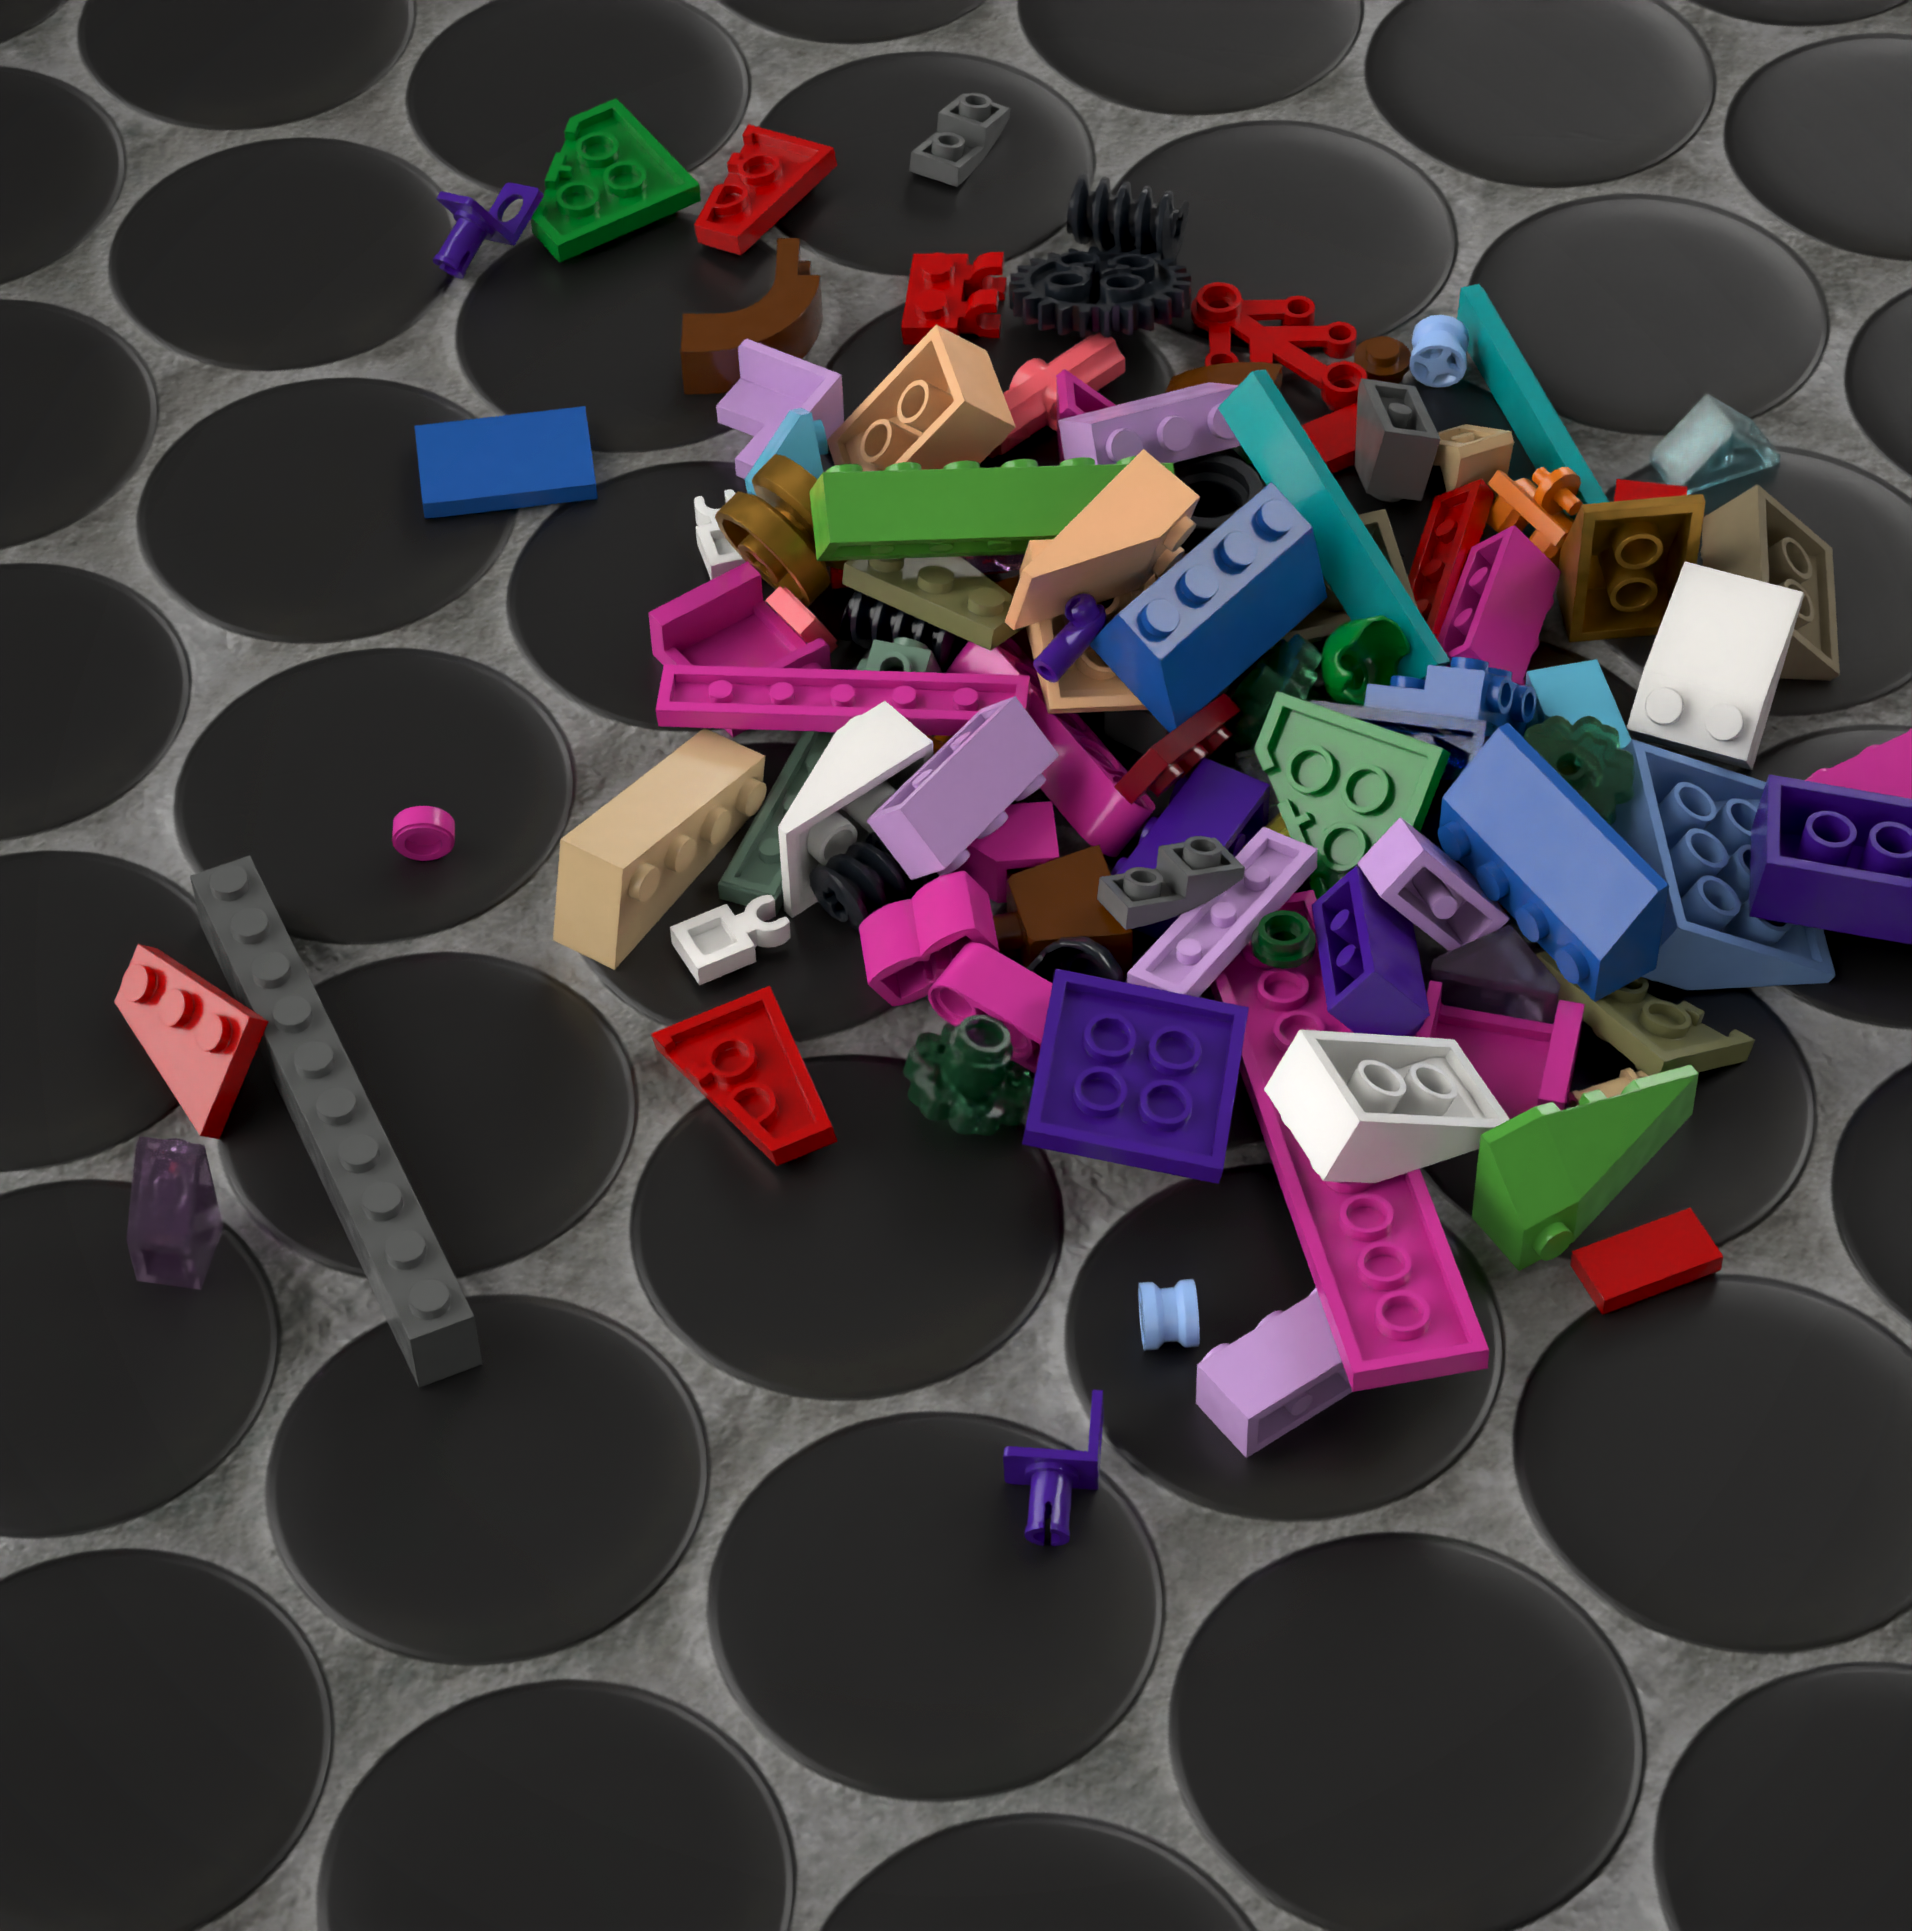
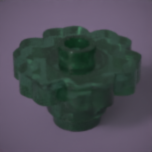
M1299 634L1294 635L1289 641L1285 639L1279 640L1260 657L1255 668L1239 683L1231 700L1241 711L1231 720L1226 728L1233 734L1230 739L1244 750L1249 749L1257 742L1276 691L1334 711V708L1326 703V694L1313 685L1317 679V673L1314 670L1322 658V654L1318 652V649Z
M1558 715L1546 719L1542 724L1533 725L1525 731L1524 739L1610 826L1614 824L1617 818L1616 805L1626 803L1633 798V780L1635 776L1633 755L1628 751L1620 749L1618 731L1609 725H1602L1598 719L1592 716L1582 717L1571 725L1567 719Z
M971 1015L956 1027L947 1023L943 1026L940 1035L930 1032L921 1033L917 1038L916 1044L909 1050L903 1069L904 1075L911 1081L907 1094L909 1100L919 1107L924 1117L933 1121L948 1119L953 1130L960 1134L976 1133L991 1136L997 1132L1000 1123L1012 1126L1020 1124L1025 1112L1029 1110L1034 1080L1028 1076L1030 1070L1011 1060L1013 1046L1007 1027L998 1019L987 1015Z

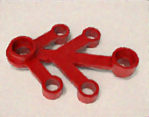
M1224 282L1207 284L1198 291L1191 304V318L1199 328L1209 332V354L1205 357L1204 366L1239 362L1237 356L1230 352L1232 332L1249 343L1250 362L1273 363L1274 359L1321 389V397L1330 410L1337 411L1358 402L1361 378L1367 379V373L1362 366L1349 361L1334 362L1326 366L1298 348L1322 347L1323 352L1331 358H1348L1356 350L1357 331L1354 326L1346 322H1333L1327 326H1314L1315 304L1305 296H1291L1285 300H1244L1241 292L1235 286ZM1281 320L1282 326H1263L1257 321Z

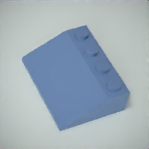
M1632 739L1595 781L1591 789L1597 813L1669 884L1657 966L1655 970L1642 977L1684 990L1829 983L1836 975L1823 929L1749 917L1751 828L1766 782Z

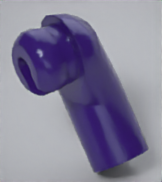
M1088 593L1077 594L1066 603L1064 614L1069 622L1033 661L1035 670L1050 682H1057L1105 627L1106 612L1104 606L1096 604L1095 598Z

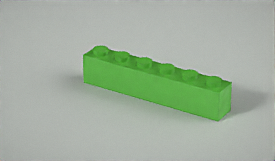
M1136 456L1123 458L1117 464L1095 465V460L1092 458L1078 457L1065 460L1059 466H1038L1037 461L1033 459L1012 460L1004 463L1002 467L980 468L978 462L969 460L949 463L943 469L924 470L921 469L919 463L915 462L892 464L886 467L885 471H863L862 466L858 464L832 466L826 472H822L809 491L817 561L1025 554L1030 540L1054 539ZM1161 463L1174 474L1173 463Z

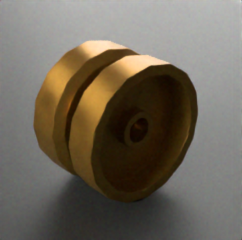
M775 454L752 479L756 495L738 491L716 513L715 519L719 529L745 562L748 561L761 574V577L774 589H777L779 586L782 588L786 587L805 607H808L831 582L826 566L843 570L844 563L848 560L817 561L809 491L818 479L786 456Z

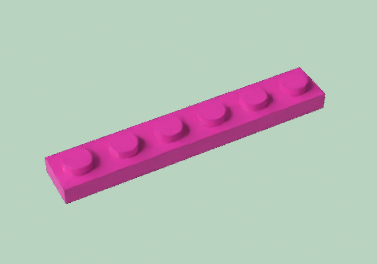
M664 664L656 704V716L659 727L836 732L853 717L863 715L886 701L923 734L953 736L981 708L1014 696L1017 697L1029 714L1031 684L1030 675Z

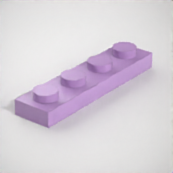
M1262 827L1235 856L1245 867L1243 879L1212 900L1181 914L1127 972V983L1200 997L1251 941L1252 934L1258 927L1260 920L1265 915L1278 911L1317 868V848Z

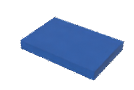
M585 406L414 426L425 519L598 499Z

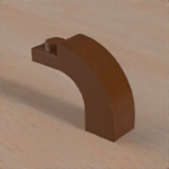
M777 238L775 280L770 291L755 304L727 313L683 314L680 355L684 394L729 392L740 379L738 346L745 339L755 341L800 359L806 356L818 338L823 318L820 275H812L811 261H801L800 238Z

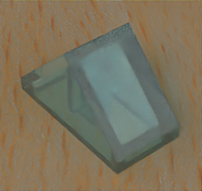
M1706 394L1651 452L1650 462L1667 484L1687 486V494L1778 465L1781 455L1752 419L1713 396Z

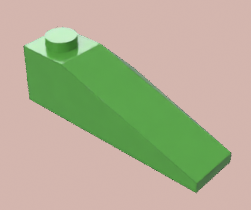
M1687 1065L1632 1080L1620 1095L1609 1098L1600 1089L1583 1093L1578 1102L1579 1106L1560 1110L1554 1102L1538 1105L1481 1134L1472 1218L1518 1271L1541 1259L1548 1261L1556 1258L1581 1235L1692 1115L1699 1073L1692 1065Z

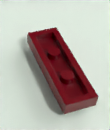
M1223 693L1151 746L1114 788L1131 805L1150 790L1157 797H1160L1180 777L1182 779L1200 764L1203 758L1209 759L1232 737L1233 734L1226 726L1241 709Z

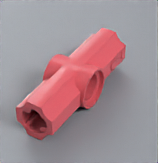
M1099 332L1096 335L1091 334L1049 363L1040 358H1033L1023 364L1014 375L1009 390L1003 393L1016 427L988 457L994 458L998 454H1005L1046 425L1052 430L1057 431L1056 375L1062 370L1066 369L1095 391L1100 390L1125 373V357L1119 351L1116 341L1111 336H1102Z

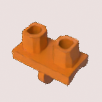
M1540 467L1533 473L1532 481L1534 483H1532L1527 478L1513 481L1503 471L1497 470L1488 485L1499 495L1490 508L1486 523L1498 533L1513 525L1522 532L1526 525L1530 523L1536 530L1529 540L1558 567L1561 548L1574 522L1563 509L1573 516L1578 513L1583 504L1576 497L1578 488L1581 485L1580 477L1569 467H1561L1551 473L1544 467Z

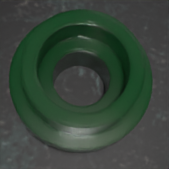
M1287 910L1274 911L1265 915L1260 920L1258 927L1252 934L1251 948L1254 956L1265 965L1279 969L1294 968L1303 965L1313 957L1316 949V937L1306 918L1299 913Z

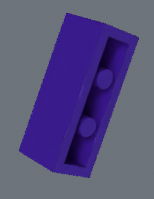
M1203 758L1189 778L1184 777L1177 782L1167 808L1159 818L1154 816L1149 819L1141 833L1139 845L1129 858L1122 857L1118 860L1111 875L1122 874L1135 867L1154 869L1157 866L1159 846L1182 843L1194 836L1215 837L1235 857L1262 827L1268 824L1270 784ZM1180 915L1132 929L1158 940Z
M1356 865L1312 904L1328 1013L1354 1033L1413 1037L1420 1030L1425 1019L1430 1016L1414 926L1409 919L1378 895L1363 871Z

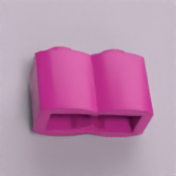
M966 871L937 877L919 889L912 899L893 902L883 906L870 914L859 926L868 985L891 1006L908 1004L927 996L931 986L965 944L971 942L981 943L999 952L989 894Z

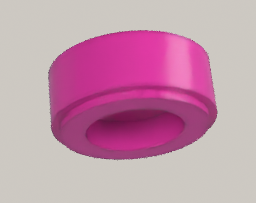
M414 806L404 809L393 820L392 844L397 852L413 860L431 861L447 855L454 847V819L446 811L432 806Z

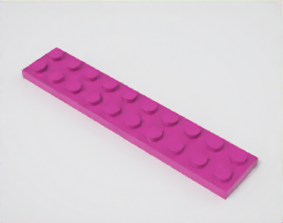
M1314 891L1293 893L1278 911H1293L1305 917L1316 937L1312 904L1317 901ZM1317 938L1313 957L1303 965L1288 969L1274 968L1260 962L1252 952L1250 941L1211 983L1210 987L1215 1001L1249 1007L1239 1069L1352 1392L1488 1369V1345L1421 1170L1417 1169L1378 1183H1336L1323 1181L1312 1168L1309 1158L1291 1130L1283 1123L1280 1113L1264 1090L1300 1029L1354 1032L1328 1013Z

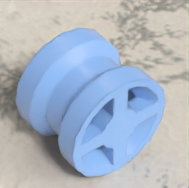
M1432 315L1422 319L1415 326L1412 334L1413 350L1409 364L1412 375L1422 384L1435 388L1449 387L1458 383L1464 377L1467 369L1468 329L1461 321L1451 316Z
M1194 1279L1179 1280L1174 1287L1159 1288L1153 1282L1139 1283V1317L1144 1351L1158 1350L1164 1342L1177 1341L1185 1348L1199 1347V1311Z

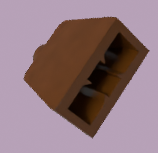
M1100 845L1091 846L1012 874L1007 879V913L993 915L999 953L1018 949L1026 968L1046 946L1057 942L1061 937L1087 936L1109 949L1121 966L1123 975H1127V972L1132 968L1133 931L1132 929L1125 930L1097 900L1099 877L1111 875Z

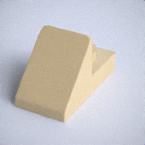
M1464 424L1437 432L1440 437V443L1433 465L1440 466L1446 492L1481 478L1488 485L1497 470L1503 471L1508 475L1514 445L1512 431ZM1488 485V487H1489V488L1493 491V493L1495 494L1494 498H1496L1499 494H1497V493Z

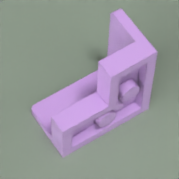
M745 339L738 346L740 379L716 405L718 423L754 436L735 458L736 476L745 479L790 410L803 408L811 412L813 421L819 419L822 421L826 438L828 439L843 424L844 409L842 374L749 339Z

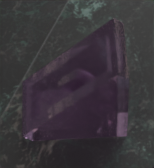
M1507 925L1433 959L1430 980L1443 982L1442 1004L1554 1024L1561 984L1511 925Z

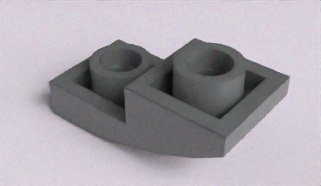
M962 93L938 112L937 132L911 152L909 171L958 187L978 167L993 147L1010 118L1011 108L994 103L988 96L983 94Z
M1194 836L1182 843L1159 846L1157 866L1154 869L1135 867L1122 874L1099 877L1097 900L1125 930L1147 926L1188 912L1227 891L1243 879L1245 867L1215 837Z

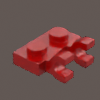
M941 252L913 254L901 325L903 345H917L935 325L958 336L960 334H976L980 337L1000 338L1001 314H985V312L997 313L999 301H1005L1007 278L989 276L1003 275L1004 252L984 253L976 258L973 265H969L968 254H946Z

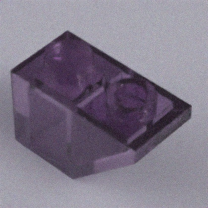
M140 1136L135 1149L126 1240L136 1279L141 1282L201 1290L223 1230V1222L205 1145L190 1143L178 1138L165 1140Z

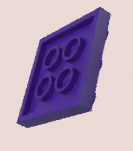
M1056 969L1022 1145L1219 1184L1224 1168L1249 1007Z

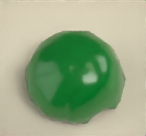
M1384 615L1346 622L1329 635L1325 641L1321 657L1322 678L1326 691L1338 705L1357 714L1372 712L1364 708L1367 683L1390 686L1391 676H1398L1397 668L1399 661L1410 654L1411 651L1410 644L1399 624Z

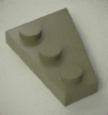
M961 556L848 560L844 563L843 585L990 651L1025 628L1013 630L1005 623L1013 596Z
M1546 951L1536 954L1529 975L1551 992V996L1555 1001L1564 1000L1585 1004L1583 1021L1592 1027L1596 1036L1612 1044L1633 1062L1638 1071L1642 1070L1650 1076L1692 1065L1699 1073L1748 1060L1755 1039L1737 1029L1731 1031L1728 1037L1701 1023L1705 1014L1703 1010L1686 1001L1676 1005L1647 993L1649 988L1647 979L1640 977L1594 1002L1578 984H1572L1563 977L1556 961Z

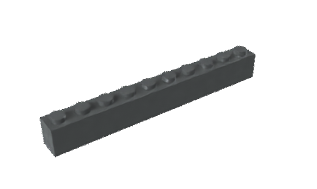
M250 855L191 875L190 879L201 927L235 999L269 1021L258 1048L418 1387L421 1388L482 1365L474 1314Z

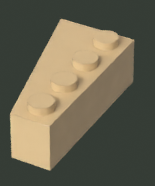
M703 728L561 838L553 940L615 970L746 821L760 809L766 796V784L763 783L766 756Z

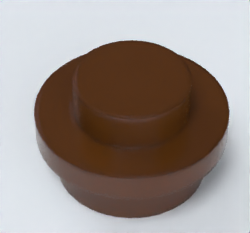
M1378 336L1365 340L1358 345L1354 353V363L1365 369L1367 379L1399 384L1410 368L1411 353L1402 342L1391 337Z

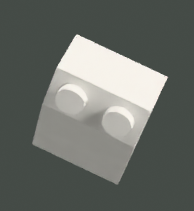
M1685 561L1644 667L1627 724L1628 732L1635 739L1752 770L1803 601L1804 592Z
M886 701L863 715L853 717L845 726L835 732L778 826L784 911L791 918L818 902L810 887L809 875L812 869L825 866L834 855L845 854L850 845L860 841L864 842L867 836L874 831L866 820L934 755L933 741Z
M1300 1029L1264 1088L1280 1113L1283 1123L1291 1130L1309 1158L1314 1171L1319 1174L1323 1181L1336 1183H1378L1479 1149L1481 1134L1510 1120L1455 1039Z

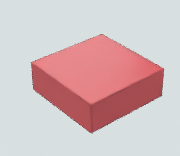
M779 586L765 600L806 644L822 638L830 646V654L838 647L836 638L786 587L782 588Z

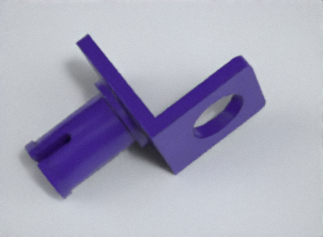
M508 182L504 185L488 212L470 197L440 191L436 199L454 214L453 217L456 223L440 251L434 256V264L439 265V268L449 275L463 279L466 275V270L484 240L515 246L543 199V192L535 187ZM523 199V205L518 214L511 220L503 222L502 217L506 208L513 201Z
M1103 1390L1092 1391L1088 1451L1016 1446L1004 1447L1003 1465L1005 1482L1016 1485H1030L1028 1520L1024 1536L1031 1543L1044 1546L1046 1520L1048 1518H1051V1546H1060L1068 1543L1070 1540L1069 1523L1072 1488L1098 1490L1104 1421Z

